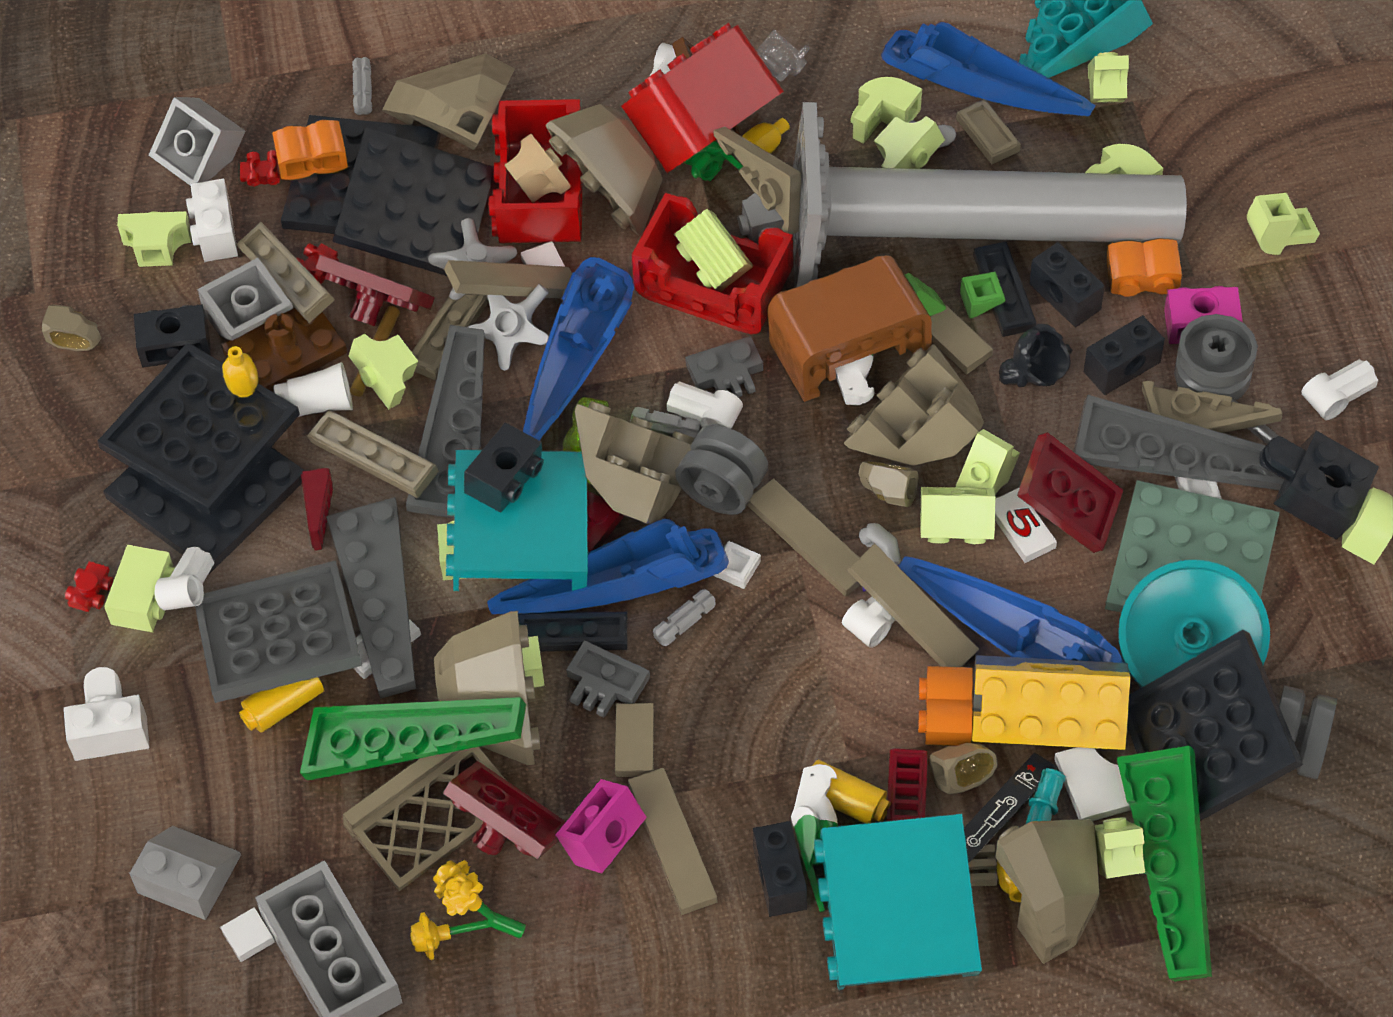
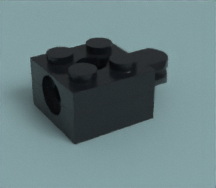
M1317 430L1300 447L1281 436H1277L1262 449L1259 456L1260 465L1263 468L1284 479L1273 504L1336 540L1355 523L1379 468L1378 465Z

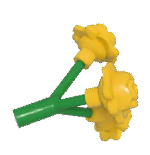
M450 860L437 870V875L433 877V881L437 884L434 892L439 899L443 897L442 904L447 906V913L450 916L457 913L464 915L469 909L473 912L478 911L486 917V920L449 927L448 924L437 926L427 917L425 912L420 913L419 922L411 926L412 945L415 946V951L425 952L430 960L434 959V951L438 948L440 941L451 939V935L489 927L519 939L524 933L526 924L496 913L482 902L478 894L482 891L483 885L478 882V875L474 872L467 875L470 866L466 860L457 864Z

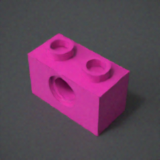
M1215 286L1212 288L1196 289L1182 287L1167 291L1164 312L1169 344H1179L1181 332L1191 321L1201 316L1219 314L1231 316L1243 323L1238 287Z
M600 779L556 833V836L576 866L603 873L647 817L627 786Z

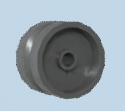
M1219 314L1201 316L1191 321L1181 332L1174 369L1177 386L1191 389L1194 392L1204 391L1230 396L1234 400L1240 399L1250 386L1258 345L1252 331L1241 321L1231 316Z
M704 426L690 445L691 451L686 453L676 468V480L680 487L702 506L718 513L728 515L739 514L746 508L753 496V489L761 483L768 471V460L763 451L740 432L725 426Z
M1284 685L1279 706L1303 763L1302 766L1296 768L1297 774L1317 780L1333 724L1337 698L1318 694L1313 698L1307 716L1302 714L1306 698L1304 690Z

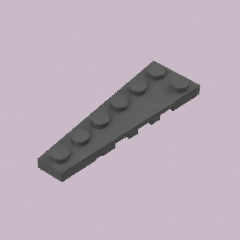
M450 325L418 453V456L436 464L439 472L419 498L408 494L406 502L408 512L454 518V516H447L448 494H455V486H448V464H456V450H480L485 348V333L483 329Z
M1087 395L1084 401L1073 452L1090 465L1280 490L1284 479L1260 465V452L1266 445L1091 395Z
M396 498L386 499L326 516L380 699L416 689Z

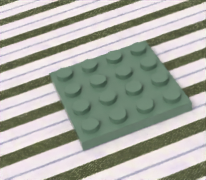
M1137 480L1105 609L1121 613L1128 596L1144 577L1159 567L1183 560H1204L1228 567L1250 583L1261 598L1280 512Z

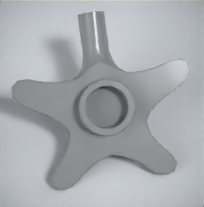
M467 218L461 221L464 236L463 247L453 251L432 253L429 255L428 260L432 265L443 269L448 260L507 263L517 255V250L513 246L493 247L483 245L477 237L474 220ZM452 288L449 297L452 300H458L465 294L456 293L454 288Z
M538 284L529 296L519 303H511L503 295H487L491 311L490 318L484 323L468 326L469 328L483 329L485 338L493 341L497 349L498 364L501 370L505 371L510 368L512 355L516 347L522 342L538 345L547 344L549 336L537 329L532 323V315L535 309L549 294V291L541 284Z

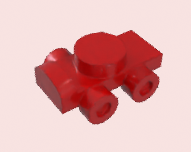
M275 150L267 153V160L260 161L259 153L249 152L247 154V162H240L241 182H247L249 186L254 187L259 184L277 185L280 183L281 175Z
M311 243L305 247L303 254L308 257L306 261L299 257L296 258L320 284L325 281L327 273L316 269L320 255L339 262L337 258L338 252L322 243L318 247Z
M89 561L85 569L78 568L74 576L76 587L69 586L65 593L68 606L85 612H89L91 607L101 609L105 596L98 593L100 589L110 591L114 582V578L108 576L110 572L109 567Z

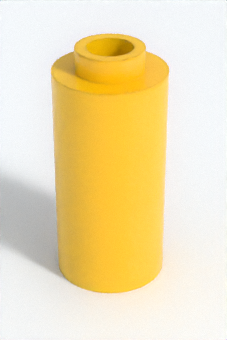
M316 677L254 693L241 701L243 710L239 712V715L249 730L252 731L256 728L262 733L323 693V685L320 679Z
M819 759L815 761L812 766L818 764L830 766L837 776V779H831L830 789L826 794L835 810L865 824L875 823L876 821L882 822L885 819L887 808L889 809L891 802L886 800L887 791Z

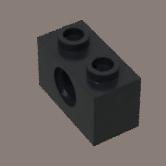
M1059 242L1032 259L1029 284L1075 328L1101 310L1105 285Z
M203 304L194 306L184 305L180 308L166 310H149L145 313L134 314L136 349L142 368L168 364L187 343L211 356L209 326Z
M1142 315L1087 347L1083 372L1104 395H1107L1161 363L1165 338Z
M505 422L464 471V493L501 513L510 502L515 503L518 500L530 477L535 478L541 471L544 459L541 458L542 442Z
M791 821L753 828V850L769 917L807 910V887Z

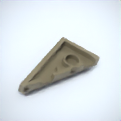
M725 126L714 130V137L725 154L730 155L734 153L743 165L739 173L753 192L760 197L765 208L768 211L775 209L784 220V225L781 228L783 232L789 234L799 232L801 172Z
M1152 381L1142 382V391L1149 412L1220 433L1279 422L1282 419L1281 408H1275L1266 403L1255 402L1254 406L1232 402V397L1204 391L1194 392L1183 387H1178L1177 391L1154 387V382Z

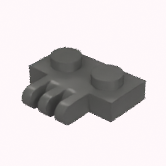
M751 336L685 357L686 367L696 388L704 390L715 387L716 391H727L726 389L730 388L732 393L738 398L742 397L740 384L744 385L748 394L756 392L750 375L763 371V361Z
M587 641L583 642L566 669L567 677L579 682L571 696L570 702L579 705L587 694L588 696L583 708L591 712L597 702L601 701L596 714L603 718L607 715L615 700L625 704L635 703L650 679L649 670Z

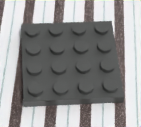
M336 561L204 593L202 603L199 606H195L215 703L362 666Z

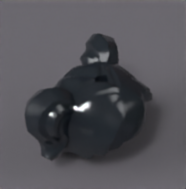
M1038 324L1028 329L1019 337L1014 347L1013 357L1005 360L1000 365L999 381L1004 385H1017L1018 387H1025L1029 382L1042 387L1054 385L1069 370L1071 364L1069 354L1073 350L1068 344H1064L1062 335L1056 332L1053 327L1048 324Z

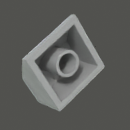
M174 97L149 156L189 185L206 182L233 160L246 131L200 98Z
M259 258L197 289L206 317L220 337L234 340L264 324L271 315L277 314L279 316L281 313H285L293 308L290 300Z
M171 826L146 843L129 874L138 894L206 920L236 866L241 853L183 829Z

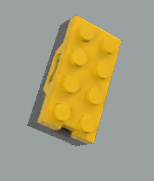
M976 655L972 742L1125 750L1130 690L1128 663Z

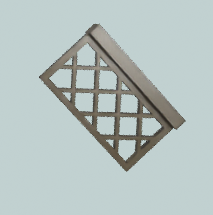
M479 747L420 758L343 814L345 829L352 837L355 836L398 891H401L474 837L483 824L482 820L475 817V823L467 829L451 827L453 811L458 809L454 806L452 800L428 798L429 788L436 781L450 782L458 776L460 764L472 755L477 761L505 779ZM455 768L454 775H447V773ZM424 791V797H416ZM406 803L422 805L420 823L399 821V808ZM427 806L449 808L447 826L424 824ZM394 813L393 820L386 819L388 816ZM376 825L392 827L389 845L373 844L365 833ZM396 828L419 830L417 848L394 846ZM423 831L446 834L444 846L438 851L421 849ZM450 834L458 835L449 842ZM380 852L388 853L387 860ZM393 854L415 856L414 868L400 878L391 867ZM420 857H427V859L419 864Z

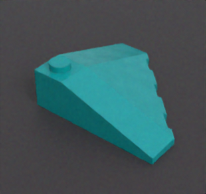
M1035 0L1036 8H1040L1037 20L1036 18L1030 19L1025 37L1026 41L1030 43L1028 54H1021L1019 63L1050 78L1093 59L1099 53L1110 52L1128 44L1150 27L1153 22L1142 0Z

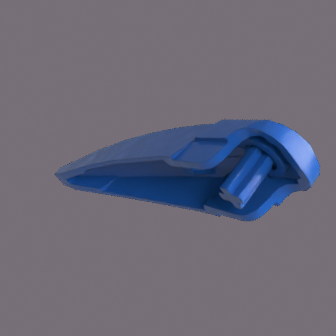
M939 22L936 25L930 24L929 26L923 23L917 34L907 30L896 31L881 53L882 59L887 64L921 80L927 79L941 86L991 102L1041 112L1090 116L1095 108V105L1085 97L1000 53L973 36L966 35L945 22Z
M590 257L584 260L576 271L572 273L562 297L563 303L559 307L539 365L523 428L524 433L537 440L542 438L579 390L616 333L615 328H619L632 305L631 299L634 283L633 278L627 271L601 258Z
M662 519L635 533L632 531L617 540L588 552L587 587L572 591V579H529L497 594L488 600L487 604L492 614H506L512 611H518V614L546 613L601 606L642 597L673 587L681 588L721 573L727 568L729 559L716 531L712 529L687 531L685 526L680 527L670 519Z
M905 556L898 566L939 604L1010 657L1124 663L1119 651L1099 631L1060 614L1054 607L990 582L920 559Z

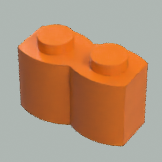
M320 120L307 127L286 126L272 133L281 179H301L314 173H334L348 167L339 121Z
M1155 239L1143 243L1122 241L1108 245L1106 259L1112 294L1131 297L1148 291L1163 295L1167 294L1169 289L1180 288L1182 271L1177 240Z
M927 666V677H919V700H926V710H919L918 733H925V745L959 746L964 743H971L972 668Z

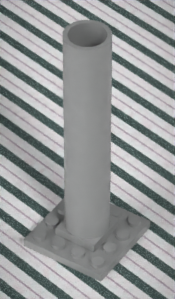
M803 102L793 163V168L801 172L802 182L799 232L792 234L794 288L817 279V264H820L821 250L825 249L827 236L1073 242L1137 241L1141 243L1155 239L1177 240L1178 244L1183 237L1187 198L1185 182L1181 175L829 167V153L825 152V145L820 144L819 139L823 138L824 119L823 117H817L816 102Z

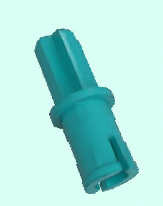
M1049 768L1042 770L1035 796L1029 799L1028 802L1031 809L1026 824L1031 821H1051L1052 815L1058 813L1056 804L1063 783L1066 780V776L1063 773Z

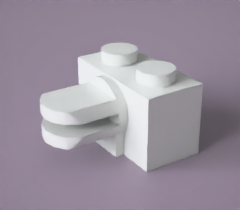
M99 667L87 673L84 679L85 704L64 707L66 741L74 760L78 761L149 749L147 716L139 695L122 697L119 677L110 668Z

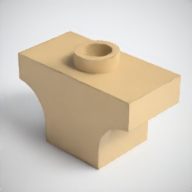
M529 134L520 141L521 149L519 153L504 165L532 203L551 192H557L561 195L571 187L558 169L562 165L560 159L551 148L544 151L532 134Z

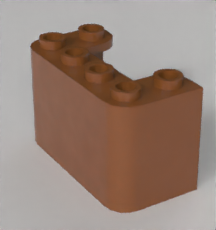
M876 256L856 266L844 268L837 273L812 280L802 286L779 292L768 305L770 344L804 402L820 396L818 386L826 377L829 382L835 380V368L893 346H895L899 355L906 353V349H909L913 355L919 348L926 351L932 345L931 317L897 262L891 256Z

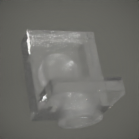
M773 30L756 51L772 75L782 82L790 73L795 77L807 63L803 57L810 48L805 44L798 51Z

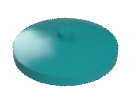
M1183 560L1169 563L1152 571L1132 590L1120 616L1118 631L1119 647L1124 663H1128L1131 677L1142 688L1242 629L1250 633L1261 662L1264 665L1270 644V625L1265 606L1258 593L1238 573L1228 567L1210 561Z

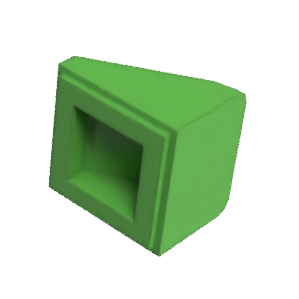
M996 272L962 278L960 294L969 319L977 317L1005 302Z
M905 274V277L930 316L946 309L945 304L933 289L912 274Z

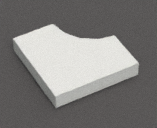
M1076 747L1055 753L1054 760L1059 772L1066 776L1064 784L1078 819H1091V821L1131 810L1130 804L1126 800L1117 764L1110 763L1101 757L1095 748Z

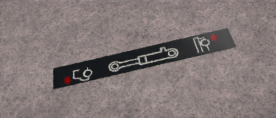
M1034 752L964 827L968 863L1037 790L1042 770H1046V768L1055 770L1057 766Z

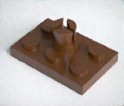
M294 307L285 313H281L279 316L277 314L271 315L264 324L221 345L223 353L227 358L228 350L234 346L240 347L242 353L248 354L257 368L258 384L274 392V385L285 383L287 379L304 376L348 353L346 344L323 312L308 323Z

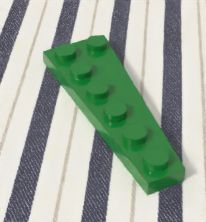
M521 697L314 707L300 774L305 780H314L520 739L526 703Z
M1190 746L1117 757L1126 800L1130 804L1134 820L1133 824L1143 828L1145 874L1147 875L1151 891L1149 897L1153 913L1157 918V930L1169 979L1176 982L1212 977L1195 751Z

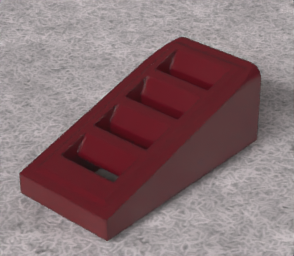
M329 468L302 471L303 474H301L308 530L312 548L315 551L322 550L327 526L326 516L329 515L333 494V482Z
M890 749L887 800L891 802L889 809L887 808L886 822L925 818L928 752L926 750ZM896 780H913L919 781V783L900 784L896 783ZM895 795L918 796V800L895 799ZM895 810L917 811V816L894 814Z

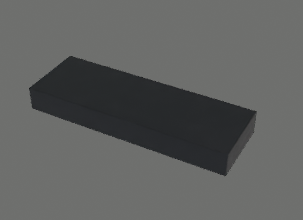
M1007 241L974 248L973 257L979 273L996 272L1005 297L1004 303L992 308L1002 337L1024 333L1036 326L1035 317Z
M627 612L518 614L519 624L527 625L528 637L538 636L540 652L578 651L584 641L604 650H627Z

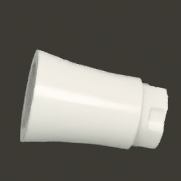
M342 362L324 370L287 379L285 383L274 385L275 394L298 406L300 413L298 417L327 412V410H353L350 386Z

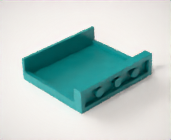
M456 450V464H448V486H455V494H448L447 516H454V524H447V546H454V554H446V576H453V591H459V578L572 579V591L587 587V477L582 452L542 451L541 458L544 459V463L539 474L535 478L530 477L524 484L523 491L515 503L510 502L500 513L464 493V471L482 450Z
M962 814L821 829L820 839L814 840L816 863H823L825 878H818L819 895L821 902L828 901L829 917H823V930L825 941H832L834 956L827 957L828 974L830 981L837 980L838 990L844 989L845 986L960 974L963 977L980 974L982 967Z

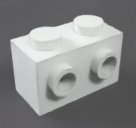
M224 178L190 184L192 198L186 199L190 219L195 218L196 225H190L193 245H200L204 262L238 256L231 205Z

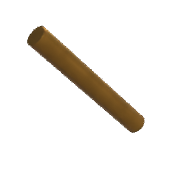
M387 307L373 340H388L400 314L396 307ZM358 370L350 388V393L361 397L367 386L362 381Z

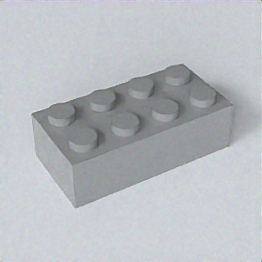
M325 860L255 897L265 924L318 1017H378L402 1003L397 982Z

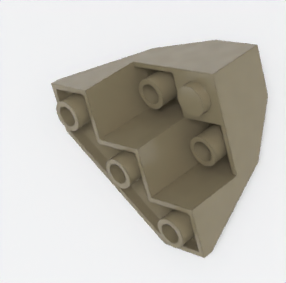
M485 53L396 81L382 111L408 125H412L414 120L475 150L515 68Z
M598 104L548 122L546 127L552 137L549 143L554 150L561 156L569 155L577 162L583 173V176L580 177L583 184L592 193L599 191L608 199L614 210L611 216L622 229L625 230L629 227L639 236L645 229L663 177L659 160L625 111Z
M932 344L926 351L919 348L907 360L906 363L910 367L895 383L889 381L878 392L876 396L880 400L865 416L860 414L849 424L846 430L850 433L844 441V444L849 449L914 466L955 456L980 432L984 421L973 395L940 350Z
M590 401L589 407L577 404L575 415L587 479L613 511L649 524L660 520L673 506L682 489L676 480L675 470L686 453L691 451L690 445L694 438L677 431L673 432L672 437L651 430L653 423L632 416L631 422L609 415L611 408Z
M512 611L458 633L449 639L434 657L438 701L521 697L526 703L521 738L481 747L523 764L534 765V750H541L539 728H531L528 699H535L533 676L525 677L522 648L529 647L527 625L519 624L518 611Z
M1091 819L1031 821L1020 828L1013 826L1007 829L997 841L995 858L1022 894L1017 928L1041 962L1045 964L1076 946L1097 907L1099 883L1095 825Z

